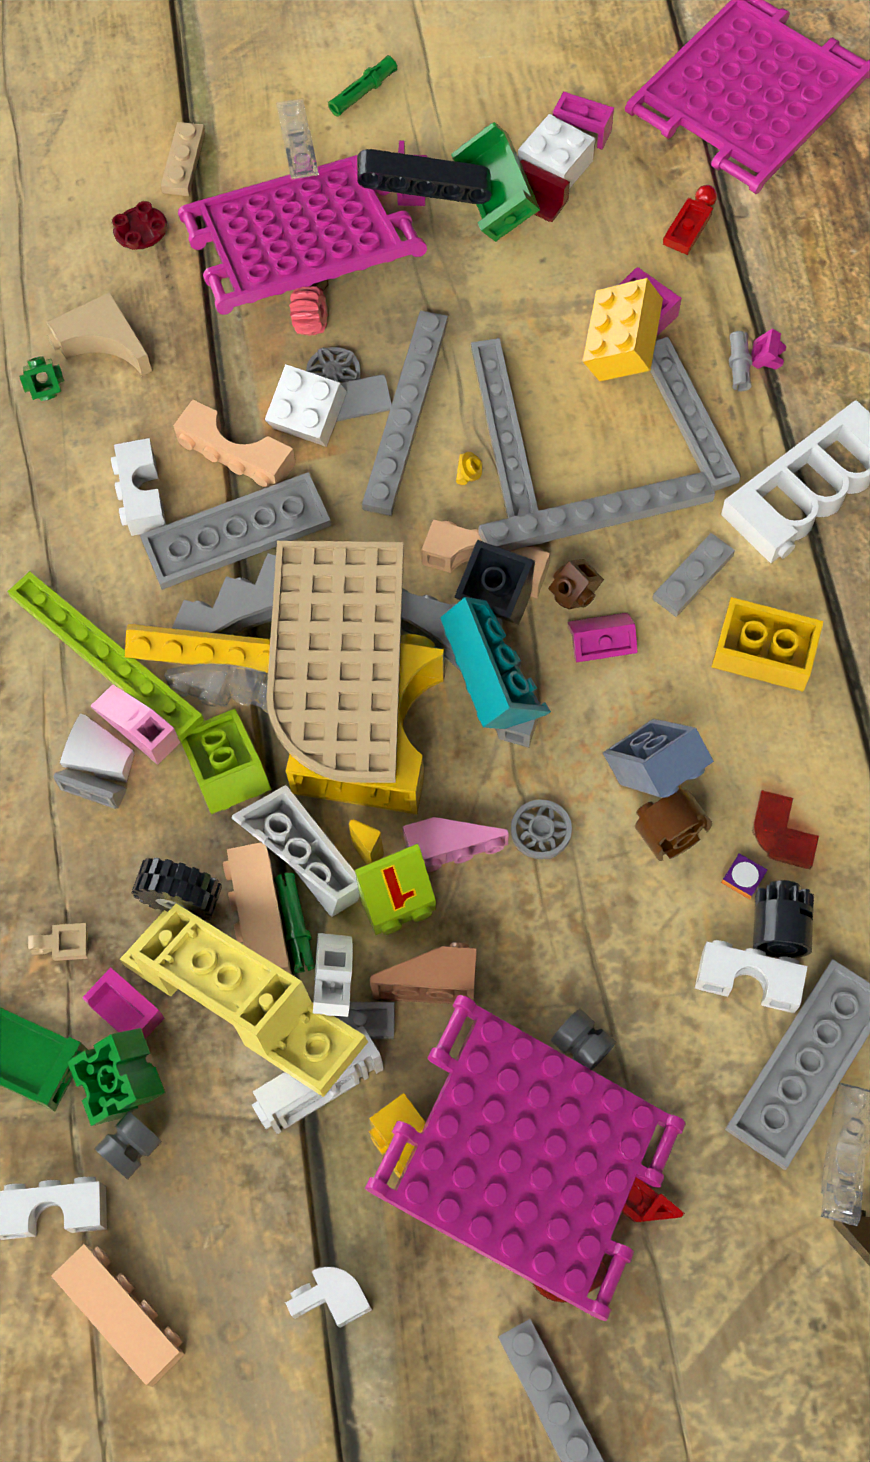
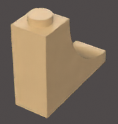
M110 293L47 321L51 333L47 335L55 351L61 350L65 359L84 353H106L126 360L139 371L141 376L152 372L147 353Z

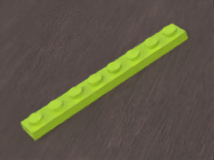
M30 571L7 591L15 602L111 683L151 708L175 729L180 741H183L204 721L203 715L135 658H126L125 650Z

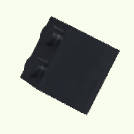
M477 540L454 598L458 601L465 597L486 600L494 615L519 625L531 596L535 561Z

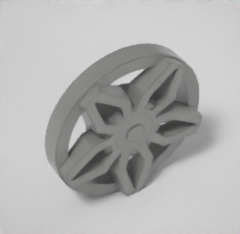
M323 347L307 363V372L339 383L360 379L359 361L350 350L339 347ZM327 356L330 360L326 362L323 357ZM347 358L345 362H340L341 360ZM351 362L355 366V372L349 368Z
M533 800L522 805L514 814L511 822V836L515 846L520 852L534 859L554 858L564 851L571 838L572 824L567 812L560 805L549 800ZM541 807L536 817L533 814L525 813L529 809ZM546 808L549 810V817L542 815ZM553 810L563 818L565 823L552 821L554 819ZM520 818L530 820L529 825H526ZM517 823L523 830H527L523 832L520 838H518L516 833ZM554 828L565 829V831L557 833L554 832ZM565 836L563 842L556 848L553 838L558 839ZM530 837L532 839V842L525 845L522 844L526 838ZM538 842L539 849L542 852L532 851L530 848H533ZM549 842L551 851H547L543 843Z

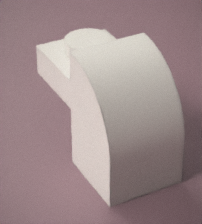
M323 1267L313 1270L312 1274L318 1285L312 1288L310 1283L297 1288L290 1293L292 1299L285 1302L294 1319L326 1302L337 1326L340 1328L372 1310L358 1282L346 1271L335 1267Z

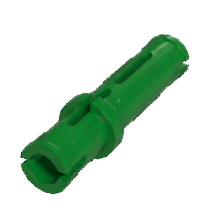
M387 55L374 67H368L364 70L363 75L328 101L330 111L339 117L369 91L379 88L384 79L398 70L395 60Z
M284 873L287 886H285L281 874L274 878V883L276 884L287 931L285 942L291 949L294 971L296 973H304L303 959L308 971L315 968L309 944L312 937L310 931L306 930L295 882V874Z

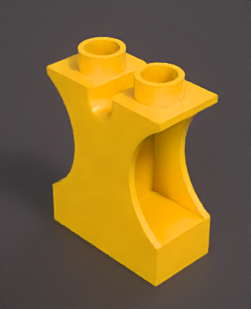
M415 634L401 635L396 783L335 781L309 770L289 753L286 774L291 792L296 795L418 814L424 783L423 755L408 740L403 730V724L407 712L415 700L429 688L444 682V649L435 648V644L424 636Z

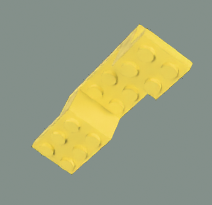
M177 903L168 912L164 910L120 958L125 967L167 995L172 996L179 989L234 1025L246 1047L322 1097L327 1094L368 1043L365 1035L335 1016L314 1014L313 1003L301 980Z

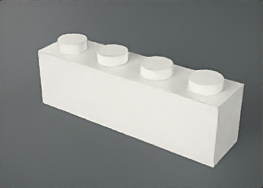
M286 785L232 815L234 821L295 870L331 917L358 901L359 891L355 871Z

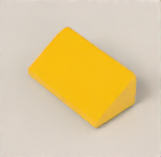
M351 819L349 828L352 844L365 864L368 865L382 859L384 851L380 830Z

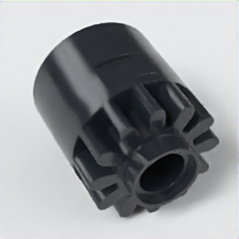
M787 880L773 881L770 885H767L766 889L758 888V892L755 893L753 949L765 952L766 956L777 958H799L811 954L814 894L810 893L809 889L800 890L798 883Z

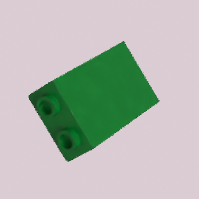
M495 122L485 127L451 154L455 162L482 165L490 170L491 199L484 204L476 205L482 217L477 222L479 228L493 241H498L540 210L509 134Z
M0 1007V1086L55 1112L73 1079L67 1061L88 1049L81 1042L71 1037L67 1039Z

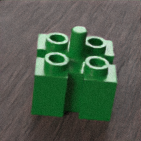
M141 1028L110 1034L94 1044V1049L85 1050L67 1061L76 1087L83 1086L87 1097L82 1100L91 1126L121 1119L128 1111L133 1112L138 1109V1105L148 1103L165 1093L156 1066L154 1067L152 1063L146 1061L147 1055L151 1053Z

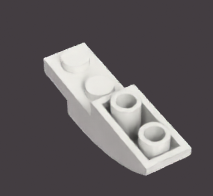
M318 933L314 979V1014L348 1017L353 961L351 936Z

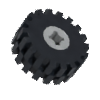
M146 858L140 866L132 894L135 899H140L139 902L149 904V907L162 910L161 912L164 910L168 912L177 903L202 920H210L213 916L222 884L218 883V879L211 878V875L207 872L202 873L200 869L190 868L184 863H174L169 859L163 861L160 858Z

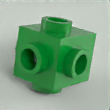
M44 356L27 360L28 365L23 366L24 374L19 376L24 392H30L33 400L40 398V401L55 398L57 396L56 393L61 392L60 383L64 382L60 365L54 366L52 359L45 360ZM45 372L48 378L45 381H39L36 375Z

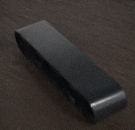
M365 149L357 155V182L363 188L470 204H484L492 196L491 173L487 167L482 165L375 149Z

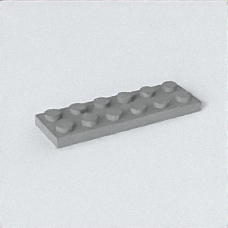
M307 472L143 533L140 537L160 587L163 590L277 547V541H293L330 527L331 520L311 476Z
M831 960L725 1128L727 1132L784 1170L788 1168L870 1034V983L835 960Z

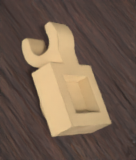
M86 923L52 925V935L28 936V949L31 950L32 955H43L52 952L54 961L88 959V926Z

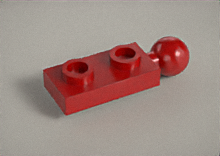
M703 185L697 189L695 200L687 198L665 234L662 245L686 255L689 254L712 216L713 208L711 206L717 200V192L714 187Z

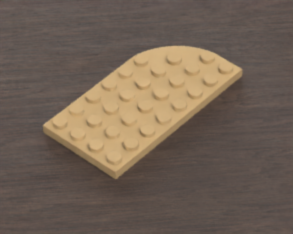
M277 541L266 698L267 710L278 739L291 756L309 770L335 781L396 783L403 542Z

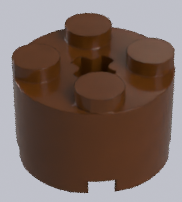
M681 785L678 786L679 789L674 794L664 797L656 803L648 802L636 812L639 819L635 824V829L659 861H663V855L665 854L671 859L687 851L701 840L697 834L703 828L708 832L712 827L711 819L688 789H683Z

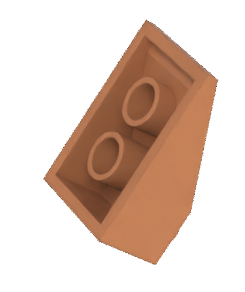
M451 943L449 947H439L370 976L373 999L454 1004L457 996L462 995L474 1001L477 948H470V945L466 943Z

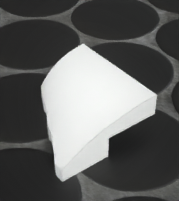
M79 714L69 734L60 764L65 768L93 772L98 778L127 782L135 753L89 717Z

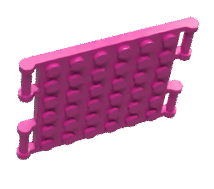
M731 0L629 99L625 106V112L631 116L637 115L659 129L661 135L668 139L674 135L680 125L720 150L712 160V167L718 171L724 170L749 186L750 191L758 194L764 184L866 78H870V60L866 61L840 46V42L833 37L821 47L784 25L790 15V12L784 8L778 9L765 0ZM642 104H648L670 119L668 121L664 120L642 106ZM732 157L758 174L753 176L728 159Z
M357 155L181 206L178 210V216L181 222L185 224L189 233L188 241L191 247L195 250H200L206 246L207 242L213 241L222 264L207 268L203 273L204 280L211 287L216 299L215 307L218 313L222 315L229 314L236 306L254 303L273 295H281L300 287H308L320 281L338 278L341 275L357 270H365L368 267L384 262H392L395 259L411 254L414 257H421L427 251L426 243L422 238L418 237L412 226V219L407 211H399L387 215L375 194L379 193L384 196L390 192L367 189L358 184ZM202 215L206 228H198L195 221L197 216ZM394 228L402 230L407 240L401 241ZM228 278L234 292L226 294L221 280Z
M458 995L453 1004L455 1010L437 1047L432 1048L428 1056V1060L431 1063L449 1072V1075L424 1128L419 1133L405 1122H396L392 1130L394 1137L374 1178H369L365 1189L591 1316L607 1321L611 1312L609 1305L626 1263L631 1262L634 1251L631 1248L611 1240V1236L635 1177L650 1186L661 1187L664 1180L663 1170L677 1135L682 1134L686 1122L678 1116L664 1112L477 1006L470 998ZM466 1017H469L474 1022L455 1060L449 1053ZM658 1124L665 1129L651 1164L647 1168L641 1163ZM408 1142L415 1147L395 1189H392L387 1183ZM604 1253H607L613 1258L594 1301L588 1298L587 1295Z

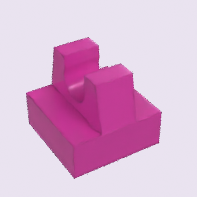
M772 328L754 340L751 353L752 366L757 369L766 366L775 370L783 366L784 360L779 358L778 355L786 351V345L780 341V332Z

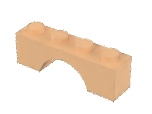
M193 399L173 425L177 441L182 447L187 450L194 449L202 453L211 462L218 461L228 466L232 472L238 475L244 474L252 478L262 487H270L283 482L296 464L293 448L269 436L256 443L245 445L228 441L220 434L221 424L218 412Z
M433 519L421 549L422 565L451 573L457 566L469 561L477 540L482 541L478 533L479 530H468L458 527L450 521L441 522ZM536 546L511 550L510 552L535 561L530 597L538 598L549 567L550 553L544 552Z

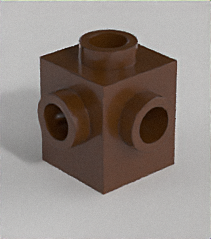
M584 559L572 560L555 572L553 575L555 580L548 589L553 593L555 601L560 606L567 609L584 608L594 600L596 596L594 592L604 579Z

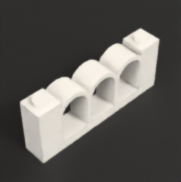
M857 400L852 402L726 498L721 515L770 563L779 557L782 559L787 557L795 548L794 541L805 537L811 531L816 517H828L836 513L842 506L846 493H859L870 485V412ZM835 441H839L864 465L866 471L861 473L849 472L842 468L824 450ZM808 463L834 488L836 494L828 497L817 495L793 473ZM778 486L803 510L806 518L796 521L786 519L763 496Z

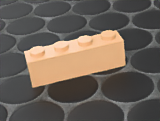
M260 842L227 849L228 861H223L226 880H232L234 891L228 892L232 912L238 911L239 922L234 923L236 940L240 943L243 942L244 946L292 975L268 847Z
M83 1244L51 1276L144 1384L153 1387L185 1355L179 1348L183 1341L169 1326L165 1330L162 1329L155 1321L159 1316L157 1311L147 1300L144 1299L140 1303L132 1295L131 1292L135 1289L134 1285L123 1273L120 1272L116 1276L110 1270L108 1265L112 1261L99 1246L93 1250L91 1247Z

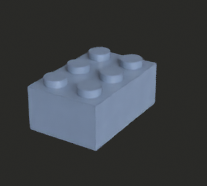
M652 719L603 752L620 785L660 798L674 794L678 791L680 784L688 779L699 777L705 772V767L714 762L695 727L658 719Z

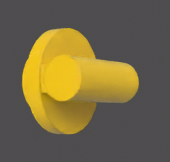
M473 452L460 454L456 483L466 485L469 481L473 482L480 479L482 475V462L479 457Z

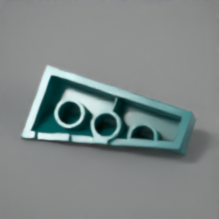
M465 597L440 617L445 630V636L450 642L455 655V661L461 670L466 683V689L472 698L477 711V717L483 728L507 729L551 713L546 702L540 704L536 698L534 691L537 687L532 678L525 679L517 664L521 659L517 652L504 643L503 638L506 637V634L486 600Z

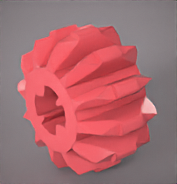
M317 286L294 289L290 296L291 303L289 307L295 331L297 334L308 336L323 333L327 326L328 306L326 305V297L323 295L322 289Z

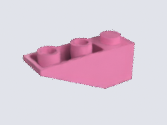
M115 685L108 688L91 705L93 710L157 765L180 744L175 729L151 708Z
M437 817L403 826L407 848L415 844L419 845L427 873L438 870L445 863L454 861V863L458 864L469 861L473 858V855L482 852L486 854L497 853L503 850L504 846L508 845L509 833L506 829Z

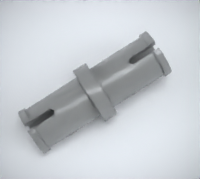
M736 331L731 333L729 337L731 343L729 366L732 368V387L734 390H737L738 385V391H747L752 386L750 380L752 356L749 354L748 333Z

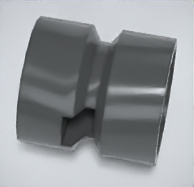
M581 1009L573 1013L551 1039V1042L564 1054L572 1053L574 1061L590 1070H593L616 1044V1041L603 1029L595 1030V1022Z
M128 1111L115 1125L117 1132L114 1135L107 1134L95 1147V1150L126 1179H129L141 1166L140 1158L142 1156H150L162 1142Z

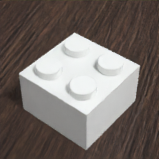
M548 114L518 149V158L520 161L523 159L570 181V189L593 162L595 138Z
M285 364L265 421L273 429L327 447L347 392L341 383Z

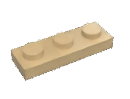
M177 122L161 182L162 193L189 196L205 135L203 124Z

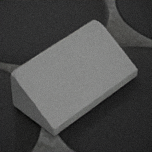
M382 374L341 383L347 394L336 422L389 411L392 404L385 375Z
M70 768L56 772L53 776L60 790L114 809L119 808L126 793L124 786Z

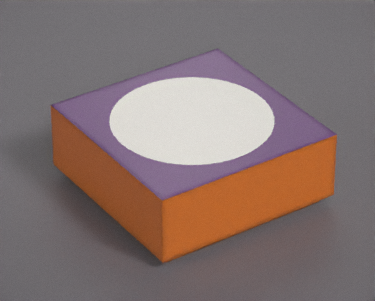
M739 853L721 883L750 900L768 870Z

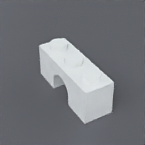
M150 439L115 444L116 457H111L114 475L119 474L120 482H115V489L118 500H123L124 507L119 508L122 526L128 525L131 536L140 535L165 526L164 508L158 489L147 491L138 489L144 482L158 479L155 455Z
M714 940L712 943L706 942L702 951L695 989L728 997L733 988L734 979L741 975H749L756 978L763 988L762 1006L795 1013L801 1004L808 966L800 965L799 961L794 958L779 957V959L765 956L766 953L758 949L749 948L743 951L732 948V944L728 942Z
M78 1177L74 1179V1184L61 1185L59 1180H46L39 1182V1187L27 1189H25V1184L4 1185V1191H0V1240L36 1237L37 1219L43 1210L51 1206L61 1207L64 1214V1229L71 1233L106 1230V1186L99 1181L96 1182V1177Z

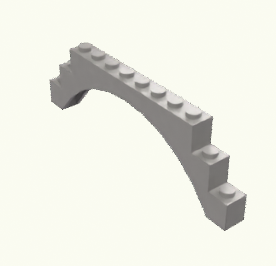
M267 554L255 584H252V582L245 578L238 577L234 579L226 576L213 608L202 601L190 602L184 600L172 629L236 635L244 630L272 621L276 555ZM402 588L401 630L430 639L435 644V648L444 649V657L461 672L455 661V655L450 642L445 636V630L440 619L456 603L450 605L440 602L429 595L418 596L411 594ZM496 616L498 622L502 627V619ZM522 660L517 664L520 670ZM539 718L507 729H495L498 738L529 748Z

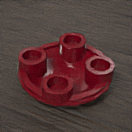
M141 201L136 207L113 217V234L116 241L125 248L132 250L145 249L154 246L164 237L167 232L168 222L165 215L158 209L153 208L150 202Z

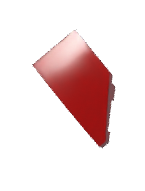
M635 1177L622 1209V1213L635 1223L682 1218L685 1214L661 1193L657 1194L637 1177Z

